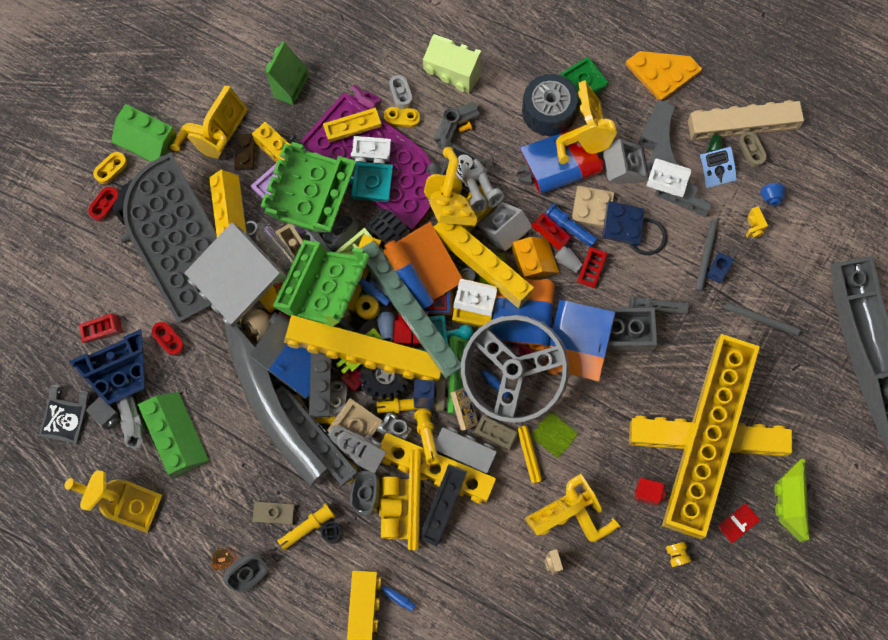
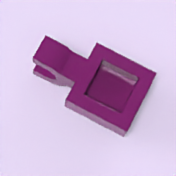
M357 85L351 86V90L356 95L350 94L349 96L361 103L362 106L367 109L380 106L381 98L369 91H362Z

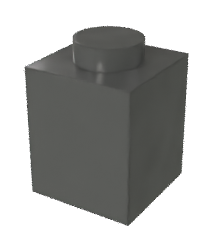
M101 397L86 409L106 430L114 427L121 417Z

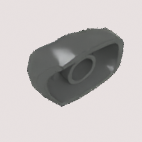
M344 214L334 222L331 232L323 234L324 242L330 251H337L358 233L360 224L350 214Z
M360 471L353 479L350 492V506L360 515L370 516L377 511L380 504V478L376 473Z
M253 552L228 566L223 573V581L229 589L243 593L257 584L266 575L268 568L261 556Z

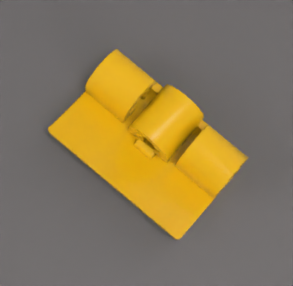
M382 477L379 504L381 539H408L409 479Z

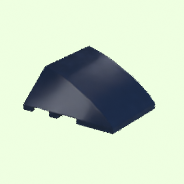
M141 329L124 336V340L90 355L86 353L68 361L107 405L114 404L145 389Z

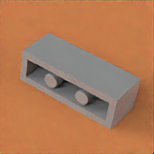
M442 427L435 442L437 454L487 475L497 454L493 446L486 443L483 445L476 443L475 438L468 435L463 437L458 434L457 430L450 427L447 429Z

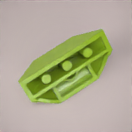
M800 459L775 484L774 492L775 496H778L775 513L776 516H779V522L799 542H806L809 540L805 459Z

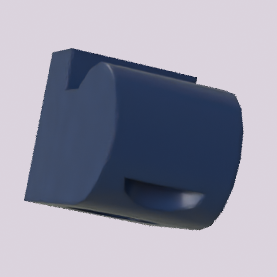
M718 252L706 277L720 284L734 259Z

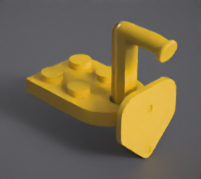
M586 80L579 83L580 91H578V95L582 102L580 109L587 125L557 138L556 147L560 164H566L569 161L565 146L579 141L586 152L595 154L608 149L617 134L614 121L603 119L601 102Z
M224 86L207 113L203 126L193 123L183 125L170 145V149L180 151V145L188 134L187 138L201 153L218 159L248 111L247 106L230 86Z
M446 147L443 150L444 157L449 159L446 175L434 174L428 177L424 194L429 199V204L439 223L476 226L477 218L468 201L460 195L462 181L456 176L459 160L453 149Z
M99 470L93 473L87 486L75 482L72 478L65 482V489H71L83 494L80 504L81 509L90 511L98 503L100 512L106 518L148 533L162 497L159 493L126 480L117 479L106 484V473Z
M582 474L568 481L565 496L525 517L528 526L538 536L547 534L552 527L566 523L570 517L575 515L586 538L591 542H596L615 531L618 527H621L612 518L609 524L596 530L585 507L591 504L599 513L602 512V508ZM581 485L584 493H576L574 488Z

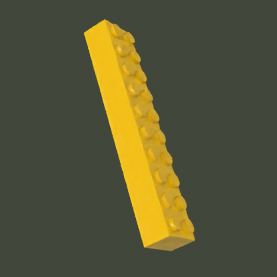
M723 334L716 340L662 523L663 527L698 539L706 537L760 346Z

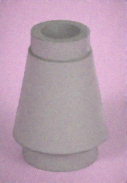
M565 246L555 256L558 263L575 273L583 265L572 250Z

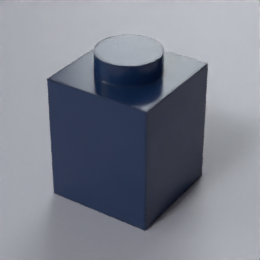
M415 380L414 408L434 409L435 380Z

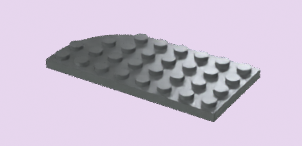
M170 152L146 165L134 177L125 195L123 216L130 239L177 323L212 305L209 300H205L199 294L201 291L198 287L195 288L188 282L189 277L185 272L217 239V234L173 154Z

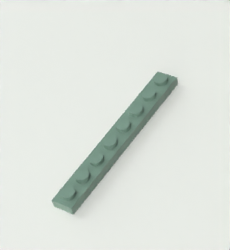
M372 241L360 248L370 255L366 267L444 377L447 378L460 370V361L376 243Z

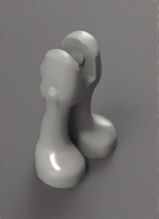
M478 159L473 160L475 169L472 170L469 169L467 163L461 164L462 178L467 183L472 195L469 204L473 211H484L487 208V202L489 207H495L504 199L502 190L492 188L486 174L487 170ZM476 181L480 182L486 199L481 195Z

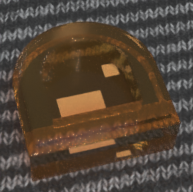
M220 548L212 554L213 571L226 569L233 563V556L230 551Z

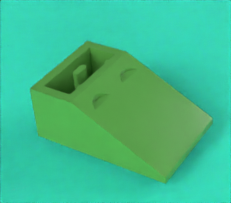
M282 41L280 46L275 49L274 58L267 64L265 71L274 98L294 105L309 74L306 65Z

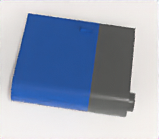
M275 312L268 320L271 323L269 329L249 354V357L306 399L310 394L311 353L305 348H291L287 343H284L290 318L282 312L278 314Z

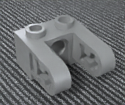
M335 425L329 431L330 439L343 452L347 453L357 465L375 473L386 454L381 448L382 444L377 439L368 434L364 437L342 425ZM341 431V433L338 435V437H336V436H335V433H336V432L339 433V432Z

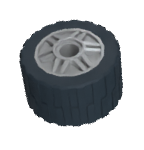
M544 74L530 81L525 89L522 104L523 120L528 128L542 136H553L567 131L572 126L573 121H575L579 95L576 87L569 79L556 74Z

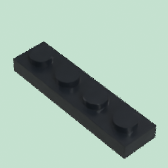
M448 464L419 536L420 540L436 547L438 546L467 471Z

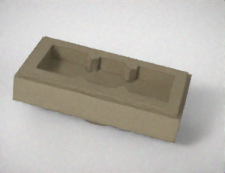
M482 415L474 434L510 451L518 432Z
M254 502L252 522L293 525L295 505Z

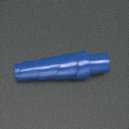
M364 278L359 281L358 284L364 288L363 290L376 300H379L383 305L387 306L390 303V300L371 282L366 281Z
M485 369L481 375L488 384L499 392L501 382L493 373ZM506 392L504 396L508 398L512 393Z
M384 585L381 592L399 606L411 612L415 609L416 605L408 597L392 590L388 586Z

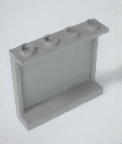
M231 223L185 272L189 277L188 282L193 287H198L201 291L199 294L205 300H209L212 303V309L224 316L223 321L230 327L234 325L238 328H241L238 321L277 280L283 283L287 277L257 244L234 223Z

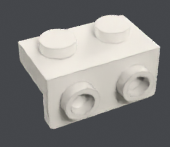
M354 136L351 158L356 162L374 161L373 163L385 164V162L390 160L391 139Z
M655 159L646 186L683 197L691 169Z
M460 279L453 308L491 316L497 287Z

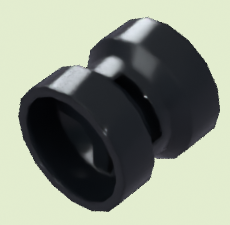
M327 522L321 529L322 538L329 544H336L342 539V529L335 522Z

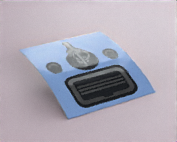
M731 147L700 155L706 188L737 180Z

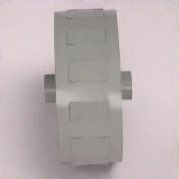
M521 315L502 316L489 321L471 336L461 360V377L468 397L486 415L499 421L526 422L548 412L561 399L570 377V364L563 341L544 322ZM508 321H527L548 333L556 346L519 357L490 329ZM493 342L499 346V350L495 354L490 351V345ZM476 346L503 371L495 409L481 398L473 384L471 360ZM503 351L513 358L507 360L504 364L499 359ZM543 354L549 358V363L546 366L541 365L539 362V358ZM534 358L536 368L528 371V364L525 359ZM514 364L518 366L517 373L513 370ZM563 365L560 387L549 404L538 412L516 416L525 376ZM519 378L515 389L507 387L508 379ZM506 392L513 394L514 398L511 403L506 402L504 399Z

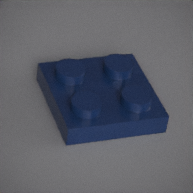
M608 201L602 238L638 246L641 242L644 209Z

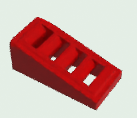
M589 247L577 283L595 289L608 253ZM590 256H597L601 258V261L592 259ZM588 262H592L599 266L598 268H595L587 264ZM586 268L595 271L596 274H590L585 272ZM583 275L593 278V282L582 279Z
M114 313L79 324L82 343L123 333L120 316ZM88 327H90L91 336H89Z

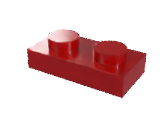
M544 212L531 225L559 251L571 238Z

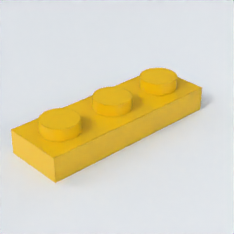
M376 108L323 123L329 143L382 127Z

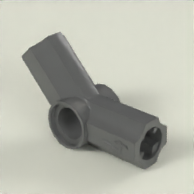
M471 102L456 109H446L434 137V142L438 144L442 138H446L451 142L459 125L479 118L480 114L476 104ZM448 118H454L455 120H454V121H449V120H447V119H448Z

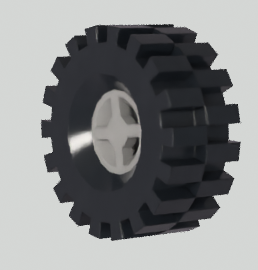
M365 364L362 365L359 372V382L362 384L360 386L361 389H365V394L367 396L371 395L372 400L375 401L376 399L392 401L393 398L399 397L408 385V379L404 378L402 374H388L380 368L369 369L364 366Z

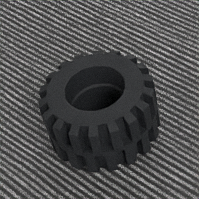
M387 209L381 210L366 223L369 234L373 238L381 240L382 244L380 247L383 250L385 249L384 245L392 240L397 242L411 233L406 225Z

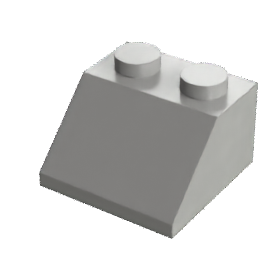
M618 139L612 142L608 149L603 150V158L607 169L606 175L610 182L628 184L648 180L642 146Z
M504 202L476 225L496 247L504 251L510 249L513 242L525 236L532 228L523 210Z

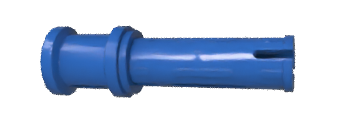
M553 203L545 214L555 221L558 226L564 227L586 245L592 247L598 238L571 219L568 212L564 213L556 206V203Z

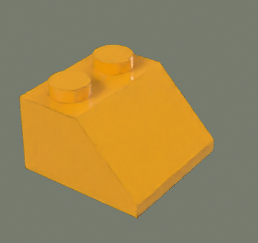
M529 237L513 242L512 252L520 276L523 279L538 280L559 274L548 240L545 238Z

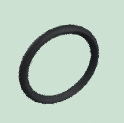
M643 218V222L654 223L660 228L663 235L661 245L653 251H642L634 245H629L639 254L653 255L665 246L667 240L666 231L658 221L651 218Z

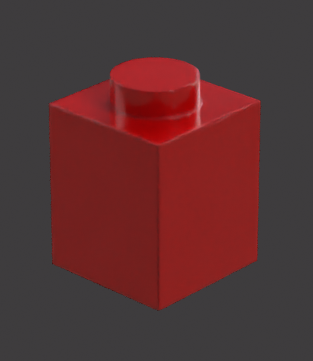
M640 478L637 481L633 500L657 506L665 498L666 490H663L664 484Z

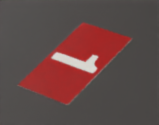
M745 503L717 527L731 543H734L758 523L760 519Z

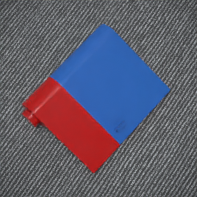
M575 129L520 147V151L533 174L534 183L539 194L603 172V168H605L603 159L599 158L596 153L586 152L579 141L565 146L569 161L566 164L559 163L556 140L559 136Z

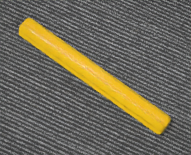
M412 449L410 450L408 550L415 551L419 549L421 450Z

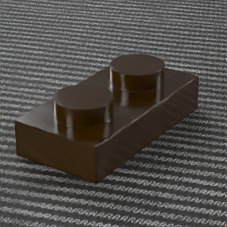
M236 134L235 170H254L255 141L252 134Z

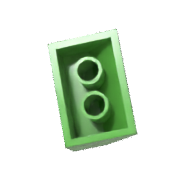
M125 104L116 118L111 142L149 162H153L167 154L177 134L172 126Z

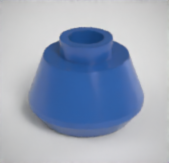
M771 183L762 187L760 195L767 204L776 206L784 200L786 187L781 183Z

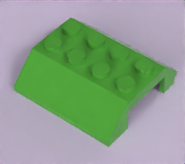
M292 142L291 145L284 144L280 157L285 160L278 159L273 172L278 178L271 177L266 190L271 195L265 194L261 203V207L265 209L264 213L281 222L313 232H331L357 162L338 156L337 160L305 151L303 145Z
M303 240L273 304L274 308L289 316L293 315L333 327L344 316L349 305L348 302L351 301L356 289L355 286L359 283L370 255L364 249L353 248L352 252L354 255L326 251L320 242Z

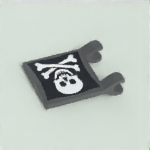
M442 138L438 143V147L443 150L446 147L453 149L459 160L456 176L462 181V190L469 193L470 189L462 178L461 164L467 163L469 169L472 170L475 169L473 165L474 159H478L482 165H484L485 161L452 144L448 139ZM446 158L442 169L432 163L428 166L426 172L430 175H446L449 159Z
M51 385L39 436L78 444L91 393L81 391L79 404L58 400L62 388L58 385Z

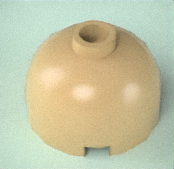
M259 308L250 309L240 319V324H244L246 328L243 332L254 347L271 324L268 320L272 315H268Z

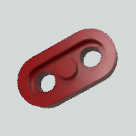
M105 187L91 203L88 213L93 220L103 221L111 213L119 195L115 188Z
M158 322L153 326L152 336L169 355L177 356L183 352V341L167 323ZM166 331L165 335L160 336V332ZM174 344H177L178 347L173 350L172 346Z

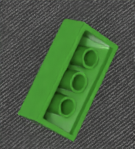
M179 392L158 395L138 404L167 474L174 479L209 462Z

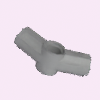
M130 396L116 403L122 420L120 424L124 433V442L127 447L137 449L143 442V432L146 431L142 417L138 413L134 397Z

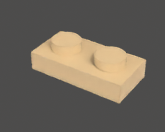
M557 549L549 551L544 562L547 571H551V574L555 575L560 573L563 567Z

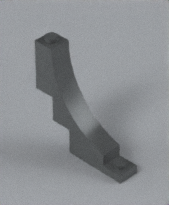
M657 101L638 144L654 150L646 168L649 171L652 170L655 159L678 165L671 149L669 136L670 121L675 106H672L667 101ZM689 179L683 197L661 190H656L654 194L703 217H706L712 205L703 198L695 197L698 188Z

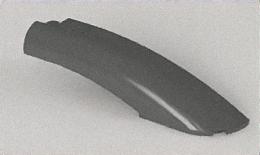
M873 256L831 264L830 268L834 281L831 288L842 333L858 383L874 423L888 450V315L881 295Z
M224 322L228 346L236 373L260 424L278 450L311 488L315 483L320 485L331 474L290 423L275 393V384L271 382L270 377H272V373L249 357V354L255 347L238 327L234 325L230 327Z

